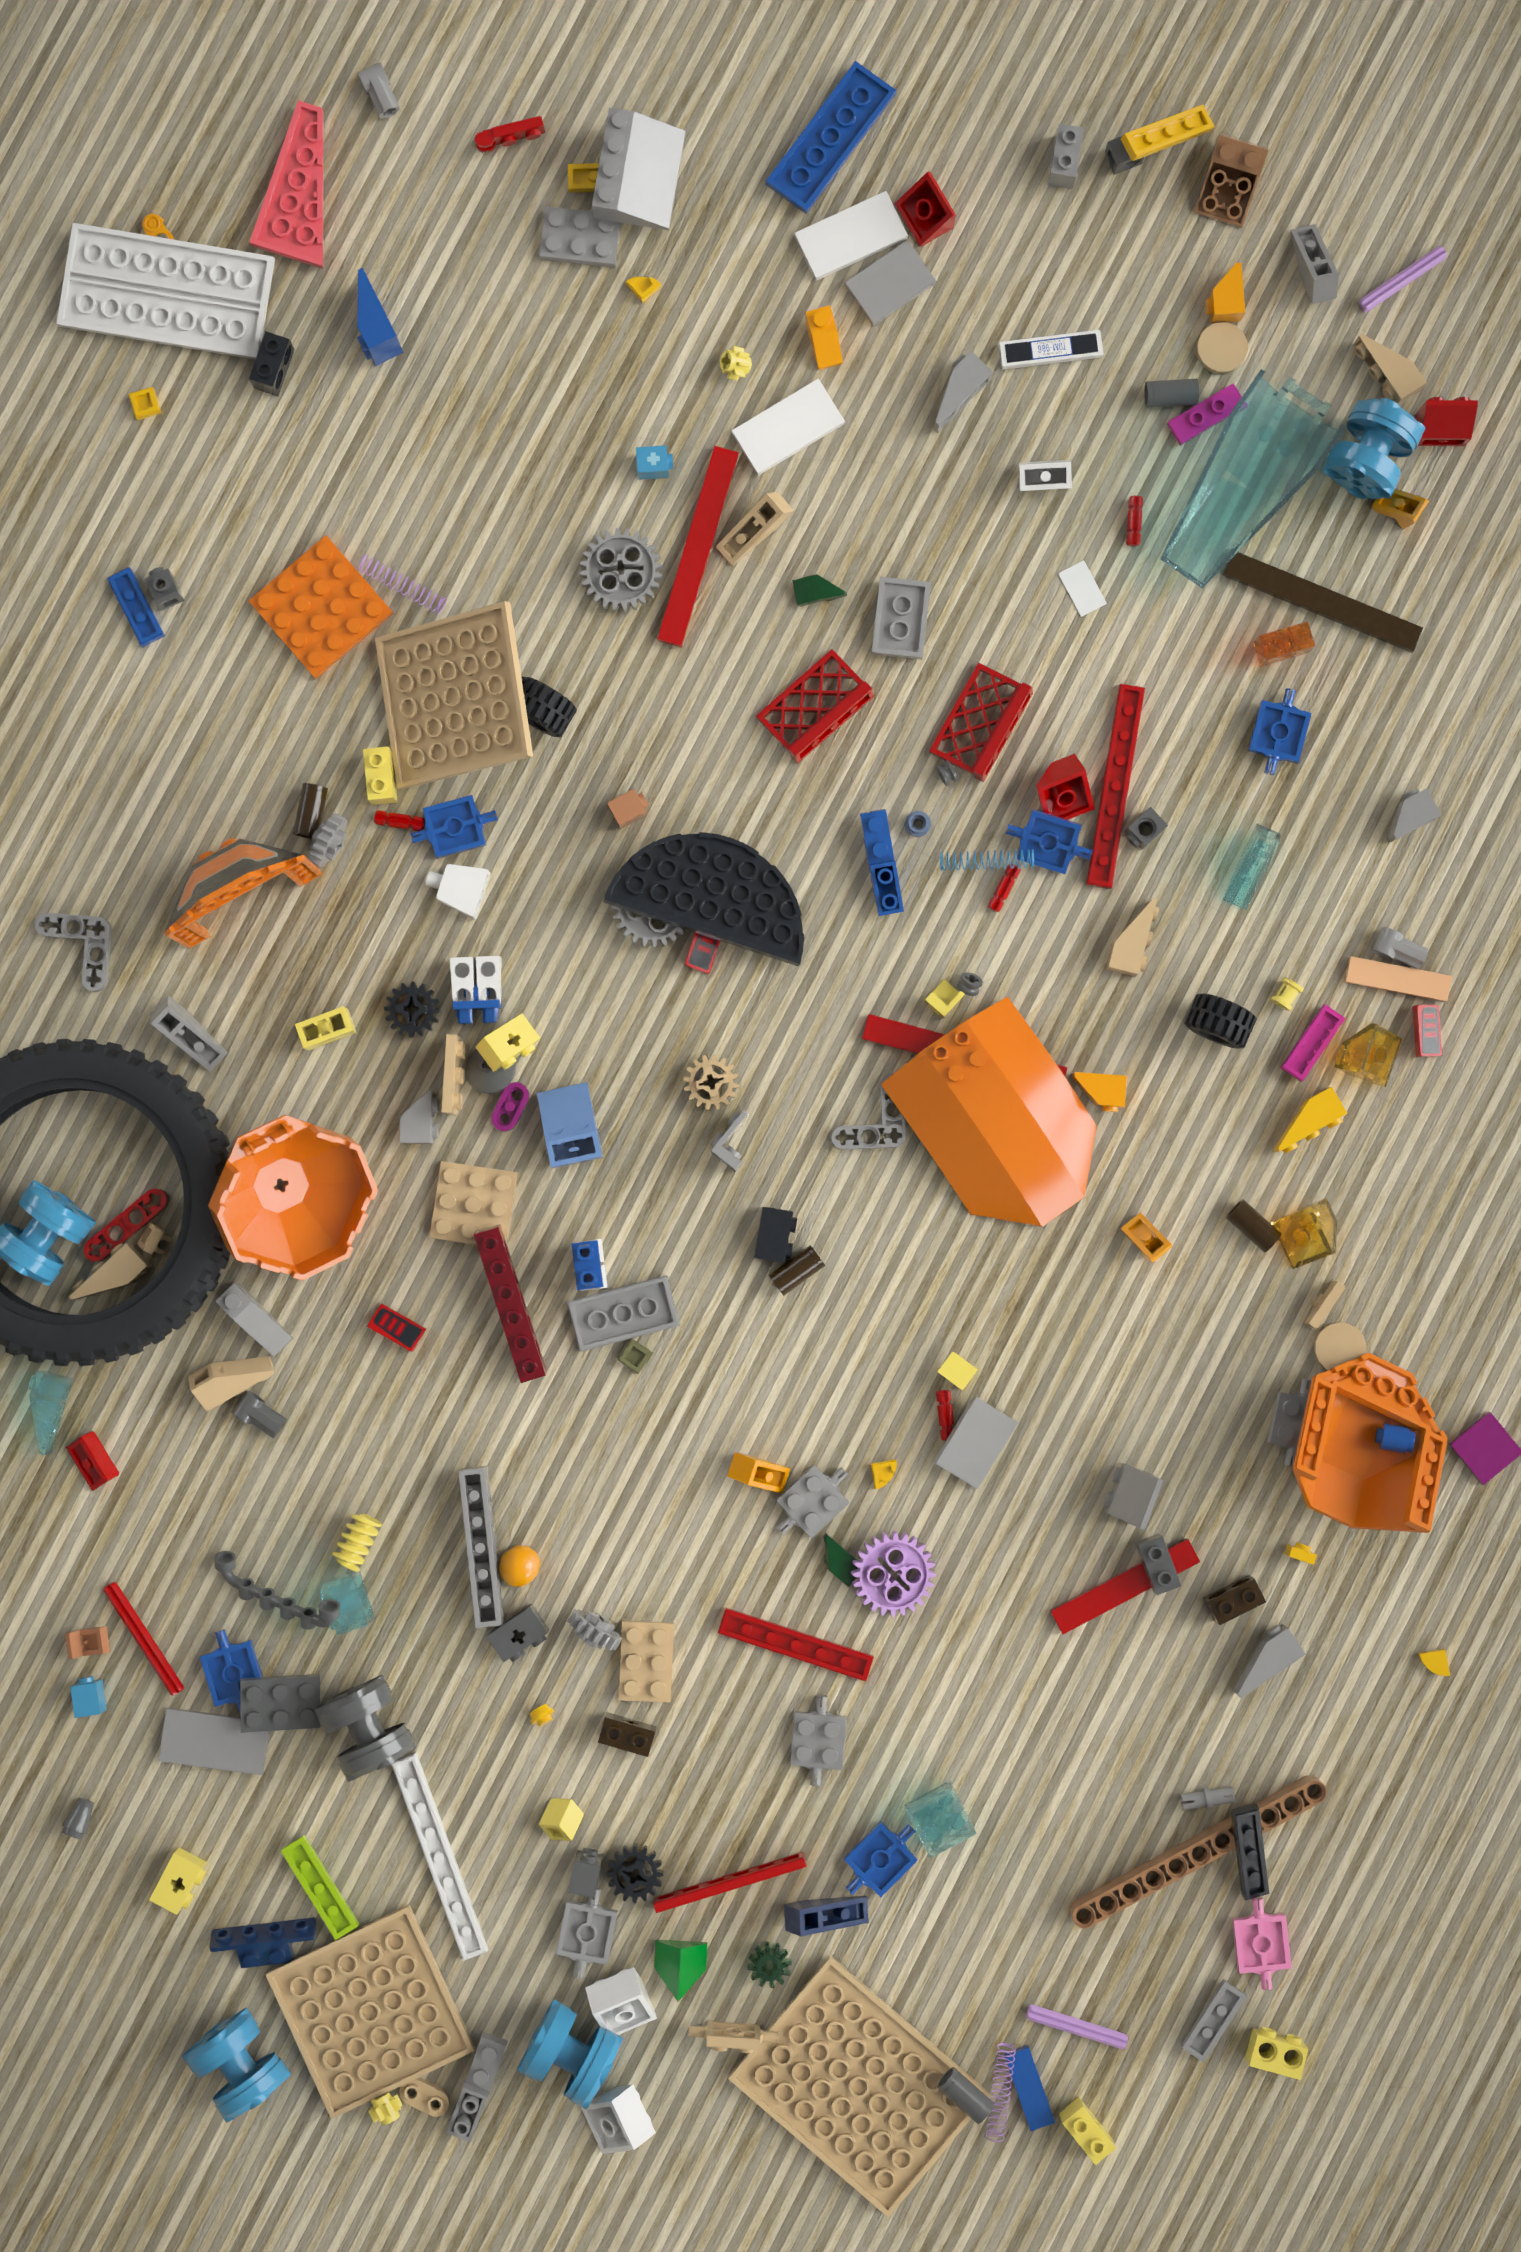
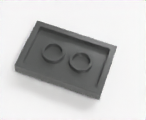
M319 1674L240 1678L241 1733L320 1728V1722L314 1710L320 1706Z

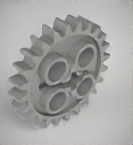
M616 528L614 536L605 531V539L598 535L596 536L597 545L588 543L591 552L583 551V556L587 561H580V566L586 570L580 572V577L587 579L582 582V586L590 587L587 591L588 597L596 594L594 603L597 604L602 600L603 609L605 610L610 604L614 612L617 611L618 606H622L624 613H627L628 605L637 610V602L644 606L646 605L645 596L654 598L651 589L659 590V584L655 580H662V574L656 571H660L663 568L661 563L655 562L660 559V554H652L655 551V545L647 547L648 538L645 537L640 541L638 531L633 537L630 536L629 529L625 530L624 535H620L618 528ZM630 552H636L640 555L634 562L628 561L626 556ZM609 554L614 557V560L610 564H604L600 561L602 556ZM620 566L624 567L623 575L618 573ZM639 567H643V568H644V569L641 570V571L636 570V569L639 568ZM602 570L606 571V573L599 574L598 572ZM632 577H639L642 580L641 584L637 587L630 586L628 582ZM612 579L617 584L613 589H606L603 587L604 582Z
M613 905L610 907V910L618 912L612 917V920H620L621 922L616 929L625 928L626 931L623 937L626 938L631 934L633 936V944L640 939L642 940V947H645L648 941H651L652 948L656 947L657 941H660L662 946L665 947L667 945L666 938H669L674 943L676 941L674 933L681 936L684 934L682 928L664 923L663 929L657 930L651 925L652 918L643 915L634 918L630 916L628 910Z

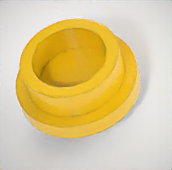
M544 1704L529 1713L531 1717L530 1722L532 1725L538 1724L541 1727L553 1719L551 1715L555 1711L548 1704Z

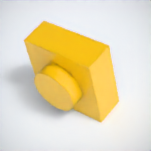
M1296 1542L1295 1546L1287 1544L1284 1552L1289 1557L1313 1565L1317 1557L1316 1554L1310 1552V1546Z

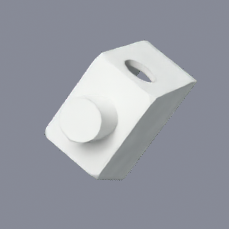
M447 864L443 875L429 871L426 886L438 889L436 899L439 902L476 920L491 873L483 868Z

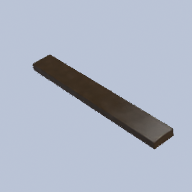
M1233 551L1223 575L1411 653L1415 650L1423 630L1421 626L1237 551Z

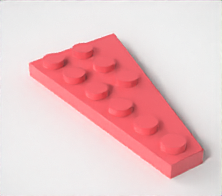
M298 100L252 233L250 244L253 247L323 269L324 112L321 107Z

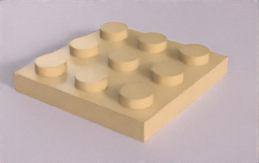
M441 1161L429 1238L477 1245L474 1238L476 1231L501 1224L508 1245L518 1172Z

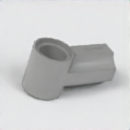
M379 62L357 72L366 94L370 96L380 119H388L394 116L400 109L389 87L390 82L382 64Z
M1382 927L1372 952L1385 959H1395L1410 967L1420 969L1427 957L1428 949L1403 938L1404 935L1396 930Z

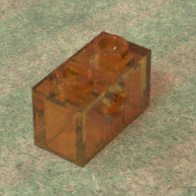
M1308 621L1260 635L1253 642L1260 667L1309 653L1315 647Z

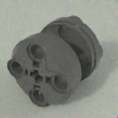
M383 1675L347 1689L314 1709L326 1733L345 1726L350 1731L355 1745L337 1756L341 1770L348 1782L392 1764L416 1747L410 1730L407 1729L405 1723L394 1725L385 1730L380 1723L375 1711L394 1700L391 1695V1689Z

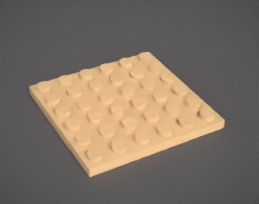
M503 601L375 638L397 789H406L533 757L510 602Z
M410 1904L337 1940H333L293 1959V1961L282 1964L265 1974L331 2119L475 2050L471 2037Z

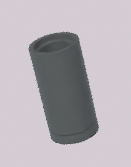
M1198 379L1146 381L1144 386L1146 408L1198 405Z
M954 2067L950 2068L943 2075L937 2085V2089L977 2124L981 2123L993 2109L994 2102Z

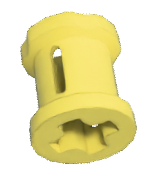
M1284 977L1281 988L1276 996H1272L1270 1000L1280 1008L1290 1011L1292 1008L1291 1004L1297 994L1302 993L1304 989L1296 982Z

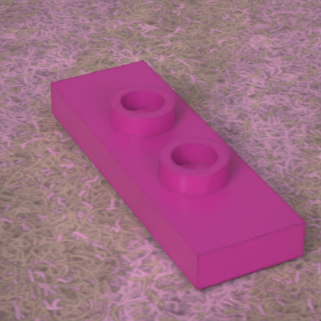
M1233 383L1170 420L1167 425L1181 446L1245 408L1247 404Z
M1323 1004L1280 1068L1298 1081L1303 1082L1346 1018L1326 1004Z

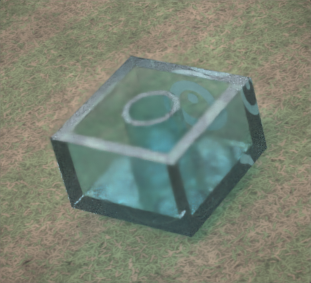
M351 1571L330 1578L322 1584L323 1589L320 1590L322 1601L334 1599L340 1603V1616L330 1625L332 1630L336 1629L337 1635L368 1626L375 1619L360 1571Z
M951 1781L904 1804L905 1810L930 1858L977 1834Z

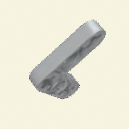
M54 913L39 915L35 921V928L39 934L49 938L85 940L82 984L86 989L93 992L104 990L108 982L112 938L110 922L104 918ZM48 919L54 924H61L62 933L59 934L60 929L52 927L47 932L42 927V924L47 923ZM72 920H77L80 924V930L76 934H70L67 931V925ZM85 921H88L87 925L90 927H98L99 922H101V926L105 927V931L100 932V936H98L97 932L86 930ZM99 947L103 950L104 955L100 961L94 962L90 957V953L94 948ZM90 964L97 967L102 966V970H96V976L101 978V981L96 983L95 987L89 982V978H93L95 972L94 969H89Z
M894 1073L886 1074L882 1078L881 1084ZM881 1084L882 1124L837 1127L831 1135L832 1144L836 1148L842 1150L895 1148L904 1143L906 1139L905 1118L901 1113L894 1118L887 1115L886 1107L888 1104L893 1103L891 1099L885 1100V1095L888 1096ZM883 1128V1134H889L894 1128L897 1133H901V1138L897 1139V1143H892L890 1138H884V1144H879L880 1133L878 1129ZM858 1129L857 1141L859 1145H853L854 1140H846L845 1145H841L840 1141L835 1139V1136H838L842 1130L845 1131L846 1135H854L852 1130ZM864 1130L874 1131L876 1140L872 1144H865L861 1140V1134Z

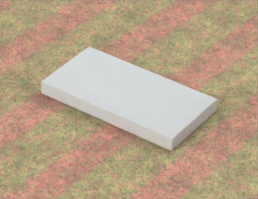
M887 191L794 234L816 281L908 239V235Z
M818 378L732 430V435L759 476L844 425L845 420Z

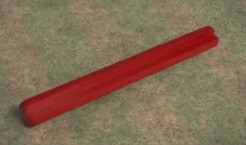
M112 1582L107 1585L103 1592L170 1695L174 1696L184 1689L183 1684L118 1584Z

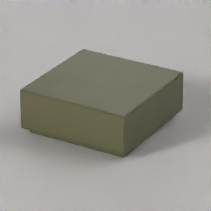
M632 1338L617 1360L639 1374L653 1352Z

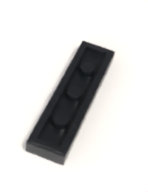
M1256 1803L1231 1809L1242 1897L1246 1901L1270 1894L1259 1807Z

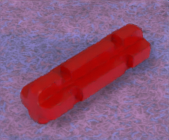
M1130 496L1128 501V508L1130 510L1128 511L1127 532H1129L1126 536L1127 546L1137 547L1141 543V534L1139 533L1142 527V510H1140L1143 507L1142 496Z
M377 810L374 815V823L376 825L385 826L388 824L389 827L407 830L412 828L413 831L424 830L425 819L423 817L414 816L411 818L410 815L393 812L387 814L386 811Z
M1008 864L1004 872L1005 876H1002L993 893L994 897L988 903V908L994 912H1000L1004 905L1003 900L1007 899L1015 883L1014 879H1017L1021 871L1016 865L1012 869L1010 864Z
M950 1390L936 1391V1401L939 1402V1405H937L939 1426H942L940 1436L943 1441L947 1440L953 1430L952 1425H954L953 1407L950 1404L952 1400Z

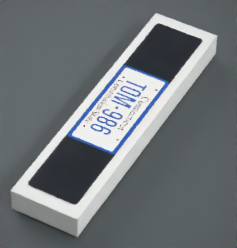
M1100 330L999 342L1002 370L1101 358L1104 355Z

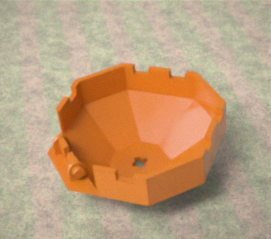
M283 1115L236 1138L208 1207L227 1250L236 1260L257 1264L260 1268L273 1272L286 1273L293 1278L303 1281L350 1257L353 1250L351 1244L356 1233L360 1234L368 1215L366 1209L370 1200L375 1199L378 1189L361 1146L351 1137L288 1115ZM278 1179L282 1181L287 1180L282 1191L278 1188L274 1189Z

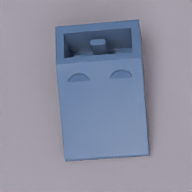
M587 1082L537 1093L551 1168L554 1169L604 1158Z

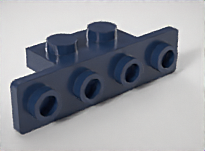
M313 1917L213 1929L209 1945L210 1952L236 1949L241 1968L288 1963L294 1959L291 1943L315 1939L316 1919Z

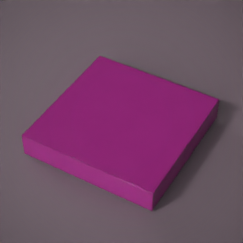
M1487 1412L1449 1443L1450 1447L1481 1485H1485L1521 1455L1520 1447L1491 1412Z

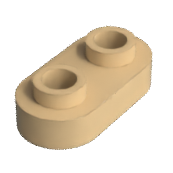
M421 2077L402 2085L399 2090L400 2098L404 2103L433 2117L445 2114L450 2105V2096L445 2089ZM408 2089H415L417 2091V2094L415 2096H411L408 2093ZM438 2100L441 2105L434 2107L431 2102Z

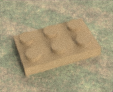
M446 1034L441 1112L446 1115L458 1116V1110H462L463 1095L459 1093V1086L464 1084L465 1070L461 1067V1059L466 1058V1043H463L461 1037L453 1034Z
M623 1620L619 1700L671 1703L674 1622Z

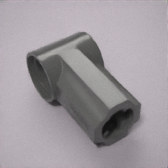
M249 1390L243 1393L231 1411L232 1414L243 1422L253 1424L272 1438L276 1437L287 1421L282 1415L265 1405V1401Z

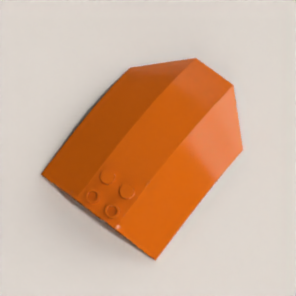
M1008 996L970 1017L932 1043L881 1084L955 1190L970 1215L1043 1227L1085 1197L1096 1124L1057 1064Z

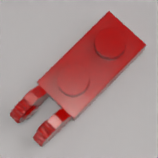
M536 116L483 130L475 135L474 141L477 149L482 153H486V151H493L496 145L511 146L516 143V140L523 138L535 140L546 132L542 116Z

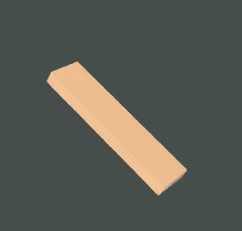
M1351 956L1348 960L1345 983L1447 1002L1452 976Z

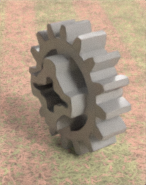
M336 813L332 814L326 822L323 821L312 836V843L309 847L312 851L309 855L311 856L309 860L320 869L324 868L330 860L333 861L344 846V840L347 835L344 831L347 821Z
M574 1609L567 1621L571 1627L576 1629L575 1635L592 1647L595 1646L599 1649L606 1647L609 1650L615 1651L622 1640V1637L619 1636L620 1634L613 1631L614 1624L598 1613H592L589 1610L584 1613L579 1609Z

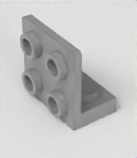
M745 1110L741 1114L736 1111L727 1122L729 1129L725 1134L719 1132L711 1142L713 1147L711 1150L712 1154L735 1172L742 1165V1161L739 1160L741 1154L731 1146H728L727 1149L723 1146L747 1118L748 1113Z

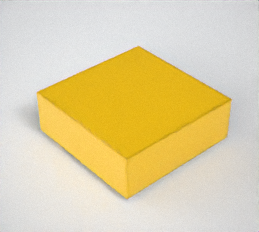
M153 386L128 394L137 421L162 413Z

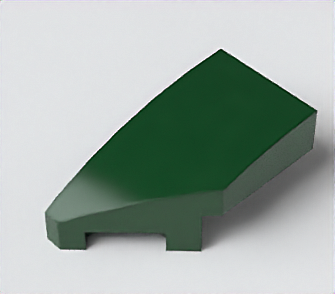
M817 574L792 580L796 602L800 607L823 600L828 602L847 596L846 591Z
M825 1533L823 1536L826 1553L824 1555V1562L827 1564L828 1570L849 1587L852 1581L857 1578L851 1574V1571L858 1569L853 1564V1560L857 1559Z

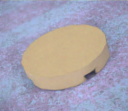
M1218 322L1208 326L1201 333L1196 345L1197 357L1209 372L1229 374L1244 362L1248 352V342L1243 331L1236 325Z
M1335 1322L1326 1325L1318 1332L1314 1340L1315 1357L1317 1362L1326 1370L1354 1360L1366 1354L1364 1336L1356 1327L1348 1323Z

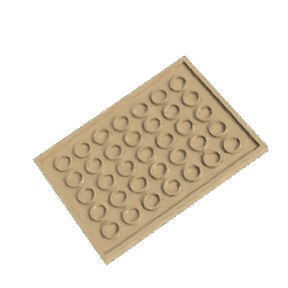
M829 1955L766 2030L779 2031L778 2043H760V2049L754 2050L753 2053H747L728 2076V2079L888 2218L971 2120L966 2113L937 2089V2085L943 2075L950 2068L954 2067L988 2098L990 2097V2093L831 1955Z

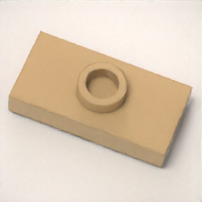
M1332 1281L1325 1293H1320L1313 1301L1312 1306L1314 1309L1304 1324L1310 1328L1318 1329L1345 1290V1285L1339 1281Z

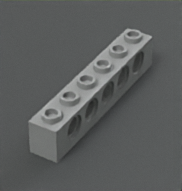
M488 1466L462 1468L458 1472L475 1628L500 1626L504 1623V1612Z

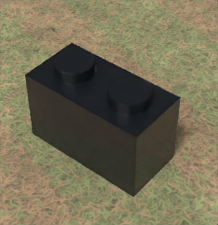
M769 1207L762 1208L754 1258L785 1263V1258L791 1259L793 1243H788L790 1232L795 1233L797 1218L793 1217V1211Z

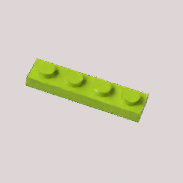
M303 1835L282 1848L281 1853L334 1939L337 1940L358 1927L359 1922L306 1836Z

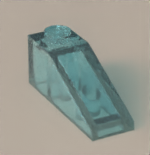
M1256 824L1223 900L1245 910L1247 909L1280 844V833Z
M44 1370L37 1371L36 1375H32L28 1389L31 1390L29 1398L39 1454L48 1455L52 1453L73 1378Z

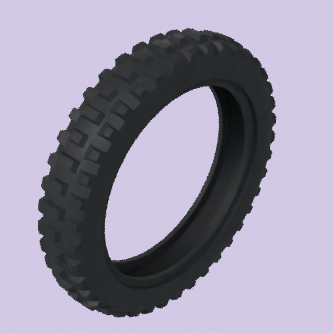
M57 1039L55 1043H47V1045L41 1042L23 1048L22 1051L16 1049L0 1058V1126L23 1107L50 1095L70 1091H96L112 1095L138 1109L160 1130L175 1155L180 1169L184 1194L181 1228L169 1258L157 1275L141 1291L114 1307L87 1315L56 1313L26 1302L0 1282V1344L5 1346L6 1353L13 1356L20 1354L28 1355V1361L43 1363L47 1359L53 1360L55 1366H68L71 1361L78 1362L79 1366L94 1365L95 1360L104 1359L106 1363L119 1360V1356L126 1354L132 1356L143 1352V1347L151 1344V1342L158 1344L163 1341L165 1336L172 1332V1328L178 1330L186 1324V1319L191 1316L190 1312H197L202 1307L203 1302L208 1297L206 1292L215 1290L218 1285V1279L221 1276L219 1270L225 1269L228 1264L230 1252L224 1244L208 1204L230 1155L227 1151V1147L230 1145L229 1139L223 1131L218 1130L216 1124L219 1120L215 1113L205 1109L203 1106L205 1102L203 1096L199 1092L190 1091L186 1087L187 1080L181 1075H171L167 1072L168 1066L159 1060L153 1062L146 1060L145 1053L135 1049L129 1052L123 1050L122 1045L107 1042L106 1045L97 1044L96 1040L83 1039L82 1041Z

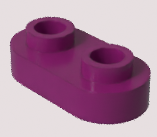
M513 1082L504 1089L491 1117L494 1127L498 1130L510 1131L517 1125L529 1100V1091L525 1085ZM514 1091L521 1092L519 1100H513L512 1094ZM503 1114L510 1116V1121L506 1124L501 1122Z

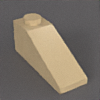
M778 492L767 493L717 544L716 548L733 566L773 533L794 510Z

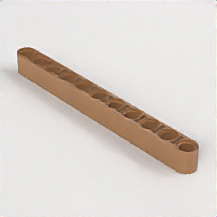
M1308 1775L1258 1801L1256 1804L1259 1807L1262 1834L1323 1802L1327 1796L1326 1786L1318 1778ZM1312 1784H1318L1317 1793L1308 1795V1787ZM1290 1796L1295 1797V1804L1290 1808H1285V1799ZM1265 1809H1272L1271 1818L1262 1820V1812ZM1232 1816L1078 1898L1070 1906V1915L1073 1922L1079 1928H1090L1236 1849ZM1226 1834L1227 1839L1225 1843L1221 1845L1215 1844L1216 1836ZM1195 1847H1204V1852L1201 1856H1192V1851ZM1172 1859H1180L1181 1864L1177 1869L1169 1868V1863ZM1156 1871L1158 1872V1877L1155 1881L1148 1882L1146 1881L1147 1873ZM1131 1883L1135 1885V1889L1131 1894H1124L1122 1892L1126 1884ZM1110 1896L1112 1897L1110 1905L1106 1907L1099 1905L1102 1897ZM1080 1909H1088L1089 1914L1086 1918L1079 1919L1076 1917Z

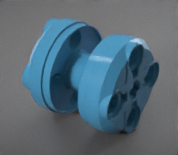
M1390 399L1359 400L1354 405L1346 426L1348 431L1360 443L1352 441L1336 443L1330 451L1322 470L1357 498H1390L1399 483L1401 471L1387 456H1410L1417 448L1425 431V426Z
M32 1180L21 1195L22 1197L18 1203L33 1218L24 1231L9 1223H2L0 1226V1257L17 1272L42 1282L47 1286H51L64 1266L63 1260L50 1249L60 1235L74 1243L80 1244L94 1227L96 1221L62 1193L54 1191L36 1180Z
M554 1999L541 2023H539L534 2031L517 2071L532 2080L535 2079L542 2082L552 2064L562 2068L571 2074L564 2091V2096L587 2110L612 2068L623 2037L607 2028L604 2029L599 2026L588 2044H585L569 2035L577 2013Z
M244 2008L237 2014L211 2028L182 2055L191 2071L198 2078L219 2068L228 2083L212 2099L226 2123L261 2104L291 2075L282 2059L275 2052L255 2062L245 2048L261 2031L248 2008Z

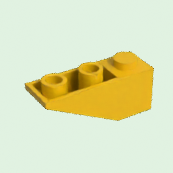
M1333 1087L1326 1088L1303 1102L1273 1150L1275 1152L1283 1151L1286 1154L1297 1148L1296 1142L1305 1138L1306 1141H1309L1320 1135L1319 1129L1326 1125L1330 1129L1343 1122L1341 1117L1346 1115L1347 1112Z

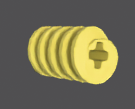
M362 1513L359 1515L351 1514L350 1517L356 1522L355 1524H346V1527L351 1532L341 1534L346 1540L345 1543L337 1542L336 1544L341 1549V1552H332L337 1562L356 1572L360 1571L356 1564H363L365 1561L361 1555L369 1553V1549L365 1545L370 1546L374 1543L370 1536H377L379 1533L374 1526L381 1527L383 1525L379 1520Z

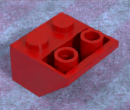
M1432 397L1426 400L1414 415V418L1425 426V431L1418 446H1466L1472 439L1478 400H1470L1469 397H1458L1454 400Z

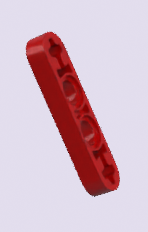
M157 1188L150 1189L86 1242L83 1248L85 1257L93 1262L106 1259L116 1246L121 1243L124 1244L147 1225L149 1221L165 1210L169 1203L167 1193ZM153 1194L156 1196L161 1195L162 1198L159 1200L161 1205H152L148 1209L152 1211L149 1215L147 1209L141 1206V1203L149 1205L153 1201L151 1197ZM135 1209L140 1210L143 1214V1219L139 1224H133L130 1220V1213ZM114 1226H119L123 1230V1236L118 1241H114L110 1237V1230ZM104 1236L105 1240L112 1247L109 1248V1245H104L100 1249V1256L92 1255V1245H101L104 1242L101 1237Z

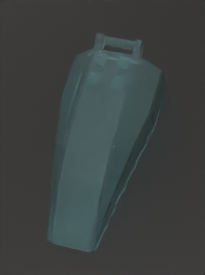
M1262 369L1259 371L1230 413L1160 558L1161 561L1201 589L1314 476L1347 429L1342 425L1340 430H1337L1322 423L1321 420L1332 405L1327 401L1323 403L1295 383L1296 380L1292 377H1289L1280 391L1277 392L1263 378L1265 371ZM1287 393H1292L1318 411L1315 417L1286 398Z

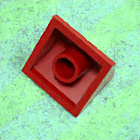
M926 172L894 203L920 247L954 228L956 214L931 172Z

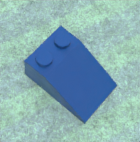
M361 268L358 270L357 324L361 335L357 339L367 360L372 358L377 366L402 354L403 351L364 269Z

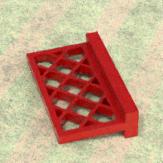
M831 649L758 713L756 718L790 753L791 757L798 764L874 697L873 690L866 681L863 682L842 658ZM833 658L839 665L838 673H824V665ZM809 678H820L819 690H805V682ZM823 678L838 679L837 691L823 690ZM841 679H853L857 686L851 691H841ZM790 695H801L800 707H786V699ZM804 695H819L818 708L804 707ZM822 696H837L836 704L832 708H822ZM772 711L782 712L781 724H770L765 717ZM785 712H800L799 724H785ZM803 712L818 713L817 721L813 725H802ZM784 729H798V738L789 744L784 739Z
M978 662L929 752L945 761L948 760L951 764L984 782L1033 695L1032 686L1024 682L1021 684ZM980 672L991 676L993 684L978 688L976 679ZM994 678L1000 680V682L995 683ZM1008 684L1015 688L1011 697L1000 699L997 687ZM995 689L998 701L983 705L980 693ZM977 694L980 706L966 710L963 703L966 697ZM999 705L1002 713L999 719L988 722L985 709ZM961 706H962L963 712H959V713H958V711L960 710V708H961ZM982 711L985 723L971 727L967 715ZM965 716L968 728L953 733L951 726L953 720ZM987 727L988 739L976 744L972 732ZM948 729H950L951 734L946 735ZM970 733L973 745L958 749L955 737ZM953 739L955 751L944 753L938 750L942 741ZM983 747V748L981 749L980 753H978V749H977V748ZM975 749L977 758L971 767L962 762L960 754ZM957 755L959 760L953 758L952 756Z

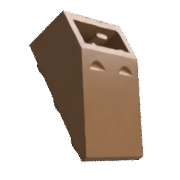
M1219 133L1194 212L1243 227L1268 153V148Z

